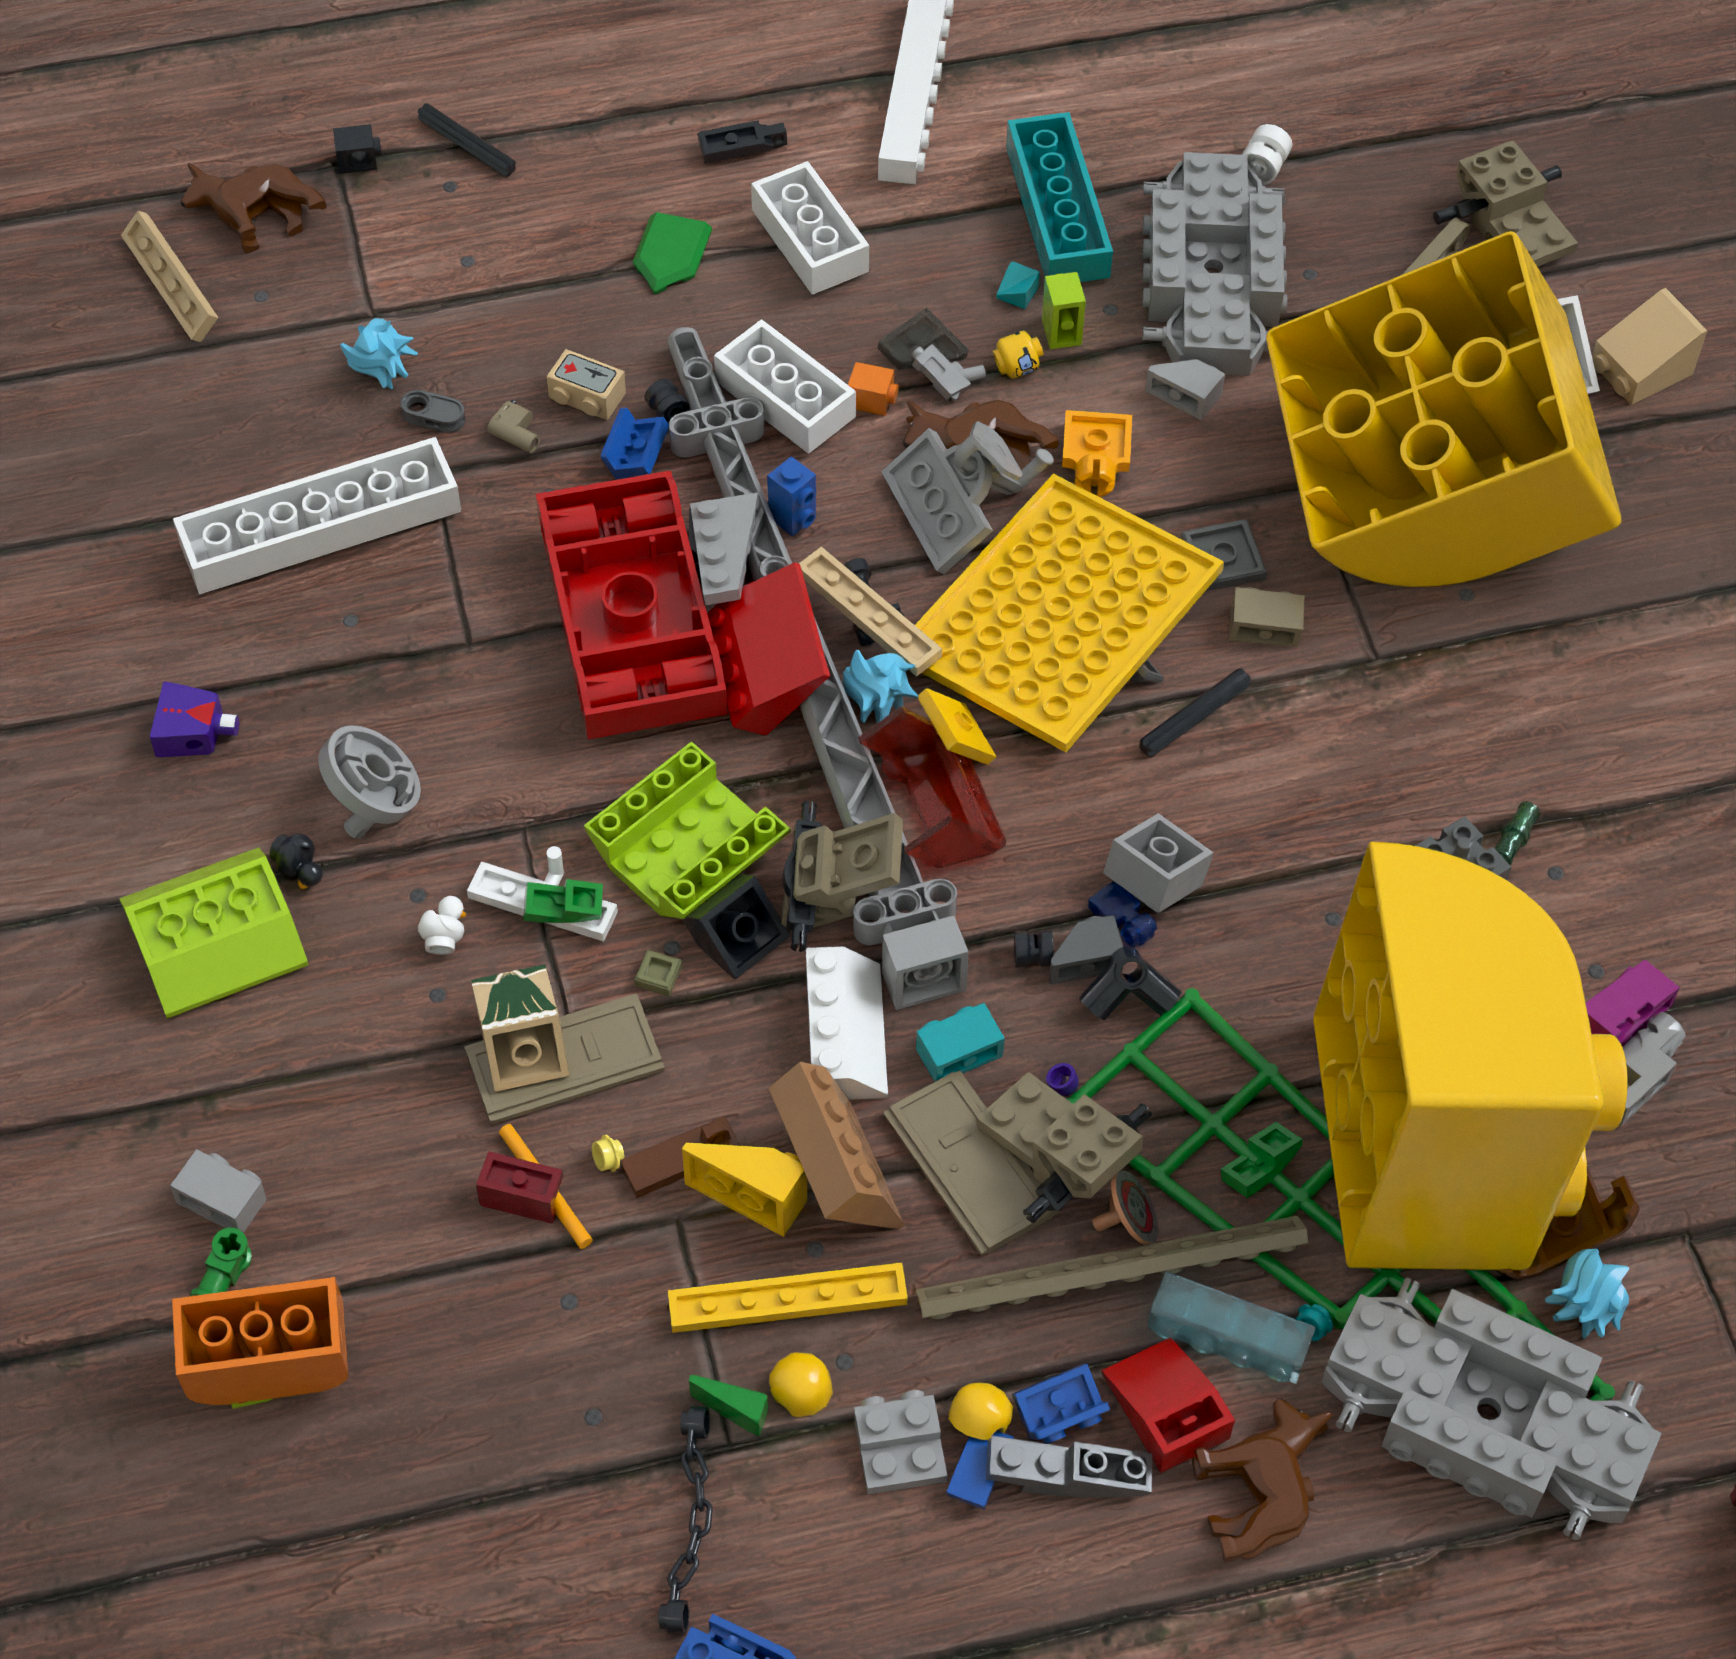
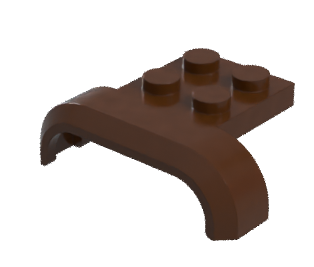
M1587 1166L1585 1196L1582 1206L1576 1215L1571 1217L1553 1216L1530 1267L1525 1270H1512L1508 1268L1495 1271L1516 1279L1535 1277L1568 1262L1572 1255L1583 1249H1595L1624 1234L1633 1225L1640 1210L1628 1179L1622 1176L1612 1181L1613 1193L1606 1200L1602 1201Z

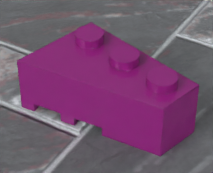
M1643 960L1634 968L1629 966L1616 981L1586 1002L1591 1033L1614 1035L1623 1047L1639 1030L1646 1029L1648 1027L1647 1024L1658 1013H1665L1672 1007L1680 987L1647 960Z

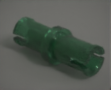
M1525 801L1520 803L1512 820L1504 824L1501 830V838L1495 846L1497 852L1510 866L1520 847H1524L1529 841V832L1541 815L1540 809L1531 802Z

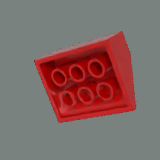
M794 562L743 586L740 600L717 603L707 613L713 638L720 655L727 690V705L734 728L767 736L830 677L799 563Z

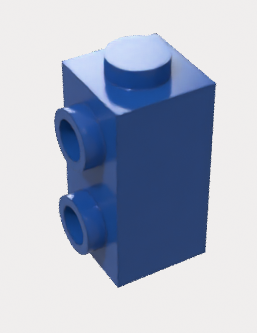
M791 456L767 475L768 505L774 520L779 527L793 537L801 529L808 528L816 518V474Z

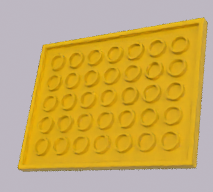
M1053 473L915 624L917 628L942 648V657L922 673L1066 753L1221 574L1224 568V561Z

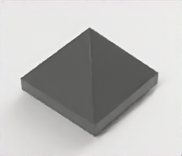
M1148 659L1144 662L1148 669L1142 664L1130 678L1133 683H1160L1164 681L1162 674Z

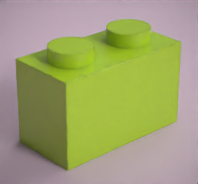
M1077 272L1045 276L1042 324L1050 350L1082 345L1086 300Z

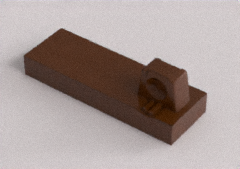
M725 1115L708 1124L696 1127L620 1160L621 1169L636 1198L684 1178L682 1148L685 1143L741 1146Z

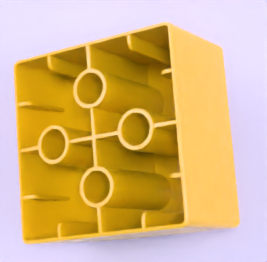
M1509 231L1273 327L1268 331L1266 341L1310 543L1323 558L1339 569L1359 578L1387 585L1406 587L1444 586L1479 579L1619 527L1621 514L1566 313L1515 232Z
M1370 842L1360 867L1313 1016L1346 1264L1349 1268L1502 1270L1509 1268L1512 1270H1525L1531 1266L1553 1216H1574L1582 1206L1587 1182L1585 1146L1592 1131H1612L1622 1121L1627 1099V1066L1622 1045L1614 1035L1591 1033L1581 977L1571 947L1557 924L1526 893L1488 869L1444 852L1399 843Z

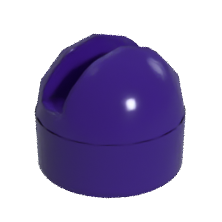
M1059 1063L1053 1066L1046 1075L1049 1087L1061 1096L1072 1095L1079 1086L1078 1075L1070 1064Z

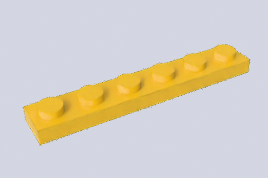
M902 1263L668 1290L672 1333L907 1305L908 1301Z

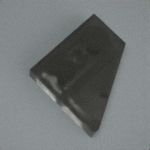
M925 308L879 340L877 349L898 370L914 368L912 364L915 359L911 355L920 346L925 350L933 344L949 362L964 360L969 352V349L928 308Z

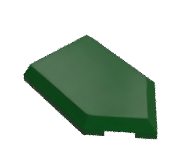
M659 212L650 216L633 259V266L638 273L644 276L654 294L666 290V286L677 281L685 282L695 277L711 236L712 227L704 221Z

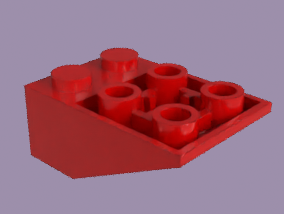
M1171 1337L1101 1371L1146 1450L1152 1454V1460L1160 1473L1195 1457L1194 1451L1197 1448L1204 1447L1206 1450H1209L1231 1438L1235 1423L1234 1417L1215 1386Z

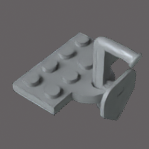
M977 421L972 426L969 437L960 445L952 446L949 449H946L937 432L928 428L883 469L881 473L936 571L945 574L993 531L979 507L987 496L990 487L1006 495L1018 493L1048 465H1051L1054 462V458L1048 451L1038 449L1035 458L1021 470L999 434L989 426Z

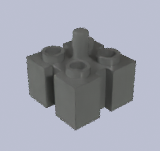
M1466 816L1442 829L1439 841H1435L1430 836L1415 845L1462 858L1488 869L1505 880H1508L1512 868L1494 847L1485 850L1481 846L1484 836Z

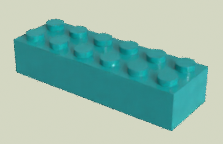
M1070 112L1008 120L1006 149L1044 277L1060 273L1077 272L1080 282L1110 278L1113 249Z

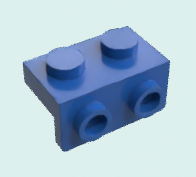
M627 407L619 409L601 453L602 461L615 479L651 473L669 429L668 422L664 417L635 420Z
M1081 1364L1012 1393L1028 1438L1032 1440L1042 1439L1043 1444H1048L1065 1437L1064 1429L1078 1424L1079 1428L1082 1429L1102 1421L1100 1414L1110 1410L1108 1402L1101 1400L1088 1364Z

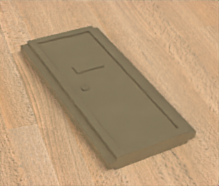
M637 993L559 1017L570 1076L495 1092L484 1041L464 1046L490 1124L494 1125L665 1071L661 1055Z
M959 1070L889 1106V1109L883 1112V1117L982 1257L986 1254L989 1255L1051 1220L1060 1210H1047L1035 1223H1031L1026 1219L1028 1215H1024L1023 1210L1038 1198L1035 1190L1041 1183L1034 1178V1173L1027 1163L977 1127L976 1118L987 1107Z

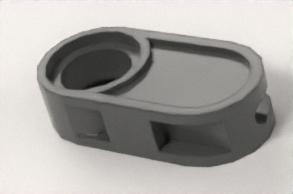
M423 390L409 391L401 398L400 404L403 418L410 424L446 433L456 432L465 425L464 407L457 399ZM415 403H422L426 406L418 412L408 409Z

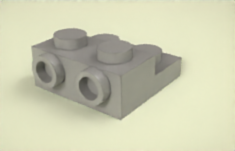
M912 1390L903 1393L900 1396L901 1400L885 1402L883 1397L874 1396L861 1401V1406L854 1407V1423L867 1495L947 1482L948 1475L940 1439L941 1430L934 1395L924 1396L923 1391Z

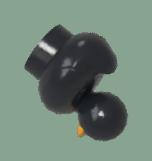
M301 833L290 836L282 834L273 841L270 847V858L276 862L279 872L284 877L298 878V886L301 889L317 885L323 877L322 868L317 863L312 862L315 846L307 835Z

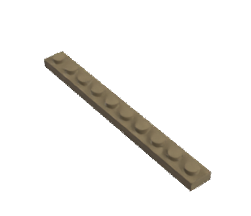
M1298 1216L916 1289L917 1301L923 1318L943 1319L951 1316L955 1311L966 1309L973 1312L989 1309L991 1304L1002 1302L1020 1304L1028 1301L1033 1296L1045 1294L1046 1296L1056 1297L1066 1294L1069 1289L1079 1287L1098 1289L1110 1281L1122 1279L1126 1282H1133L1143 1279L1146 1274L1156 1272L1175 1274L1182 1271L1183 1267L1193 1265L1211 1267L1220 1264L1221 1260L1234 1257L1238 1259H1252L1259 1256L1260 1252L1270 1250L1288 1252L1295 1250L1298 1245L1309 1243L1307 1228Z

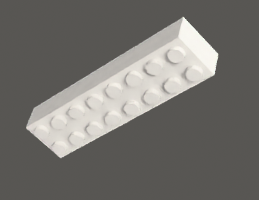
M436 437L185 514L173 518L179 544L200 595L461 512V505L456 481Z

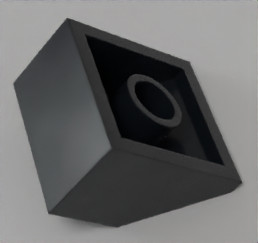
M738 874L682 919L697 945L733 979L740 977L791 936L786 927L781 924L782 920L758 880L752 875Z

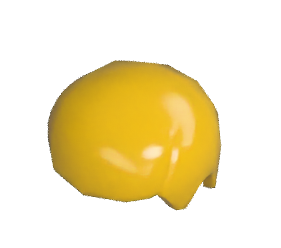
M790 1353L779 1360L769 1374L770 1392L776 1403L783 1405L795 1417L815 1415L827 1406L833 1394L831 1377L827 1367L819 1358L810 1353Z
M970 1383L962 1387L956 1394L949 1410L948 1419L957 1430L965 1435L980 1440H989L998 1429L1005 1433L1012 1419L1013 1405L1005 1392L994 1385Z

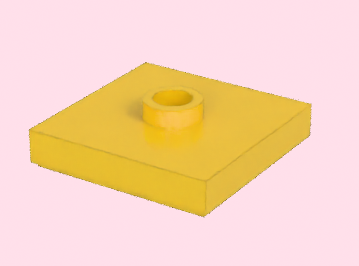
M927 688L918 695L919 702L947 750L987 765L996 758L994 751L965 703Z

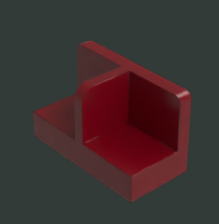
M488 1151L476 1183L479 1204L483 1207L552 1224L556 1216L554 1202L563 1179L562 1169Z

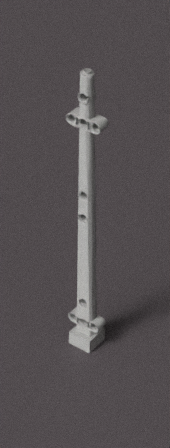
M681 327L670 334L667 339V345L691 411L679 413L670 419L671 451L676 456L683 458L707 453L723 498L758 492L760 503L755 514L756 523L754 532L751 534L750 553L746 559L752 578L756 581L792 564L743 445L759 440L764 434L763 404L756 398L751 397L726 402L697 331L693 328ZM816 622L830 677L799 706L843 827L848 828L895 813ZM902 831L899 884L868 893L869 897L858 901L853 909V933L856 940L865 945L883 943L882 975L896 1010L966 991L968 949L955 919L957 889L952 882L946 879H934L923 882ZM937 901H942V902H945V903H943V904H938V903H935V902H937ZM900 911H909L910 913H901ZM866 920H872V921H875V922H873V923H867V922H864V921H866Z

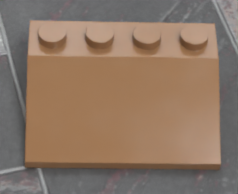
M804 1062L797 1063L771 1085L769 1091L824 1218L901 1229L905 1226L848 1097L824 1066Z

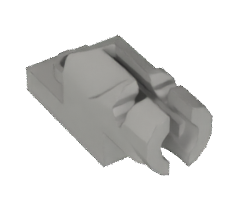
M1658 1013L1647 1024L1648 1027L1646 1029L1639 1030L1622 1047L1627 1066V1099L1623 1118L1619 1124L1620 1127L1669 1082L1677 1063L1671 1057L1683 1043L1682 1040L1686 1035L1682 1026L1667 1013Z

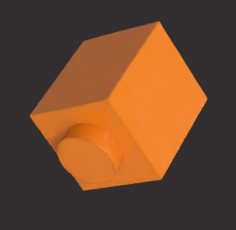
M855 362L848 386L856 391V410L886 416L889 404H895L898 396L899 385L894 384V370Z

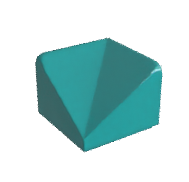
M1011 262L1003 277L996 298L1026 309L1039 288L1040 271Z

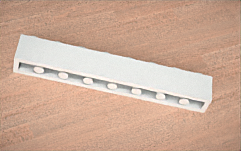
M909 0L878 158L879 181L916 185L918 172H924L926 153H922V149H928L930 130H926V126L932 127L934 108L930 107V104H936L938 85H934V82H940L942 63H938V60H944L946 41H942V38H948L950 19H946V17H952L954 0Z

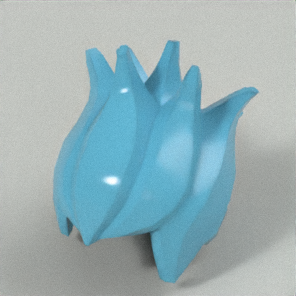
M374 318L366 327L358 326L360 335L354 347L341 343L340 347L347 358L348 365L354 371L376 377L383 388L387 386L393 389L391 378H396V373L405 379L408 376L400 360V355L416 356L418 352L406 345L413 340V337L398 334L390 325L391 321L387 322L384 319Z
M855 650L850 667H846L843 672L842 684L847 695L860 707V721L865 723L869 714L874 710L877 724L888 722L892 706L900 717L905 716L902 697H918L910 687L905 672L914 668L915 664L907 663L901 656L894 653L880 654L865 660L861 652Z
M1583 1249L1572 1255L1565 1266L1561 1287L1553 1289L1552 1295L1545 1299V1302L1548 1304L1565 1305L1552 1316L1554 1322L1579 1318V1322L1582 1323V1337L1584 1339L1594 1328L1599 1337H1604L1605 1326L1610 1321L1619 1331L1621 1318L1629 1304V1295L1622 1285V1279L1628 1272L1629 1267L1603 1264L1598 1249Z

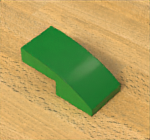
M566 879L564 887L527 882L523 921L574 923L598 920L601 918L603 884Z
M1274 1122L1248 1139V1147L1259 1159L1252 1163L1248 1161L1249 1157L1241 1155L1220 1169L1221 1181L1246 1198H1249L1284 1169L1302 1147L1303 1139L1278 1122Z

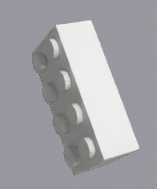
M808 161L751 183L752 211L812 295L869 272V244Z
M762 319L714 355L715 377L718 384L737 399L751 397L759 400L763 404L764 420L808 454L856 417V391Z

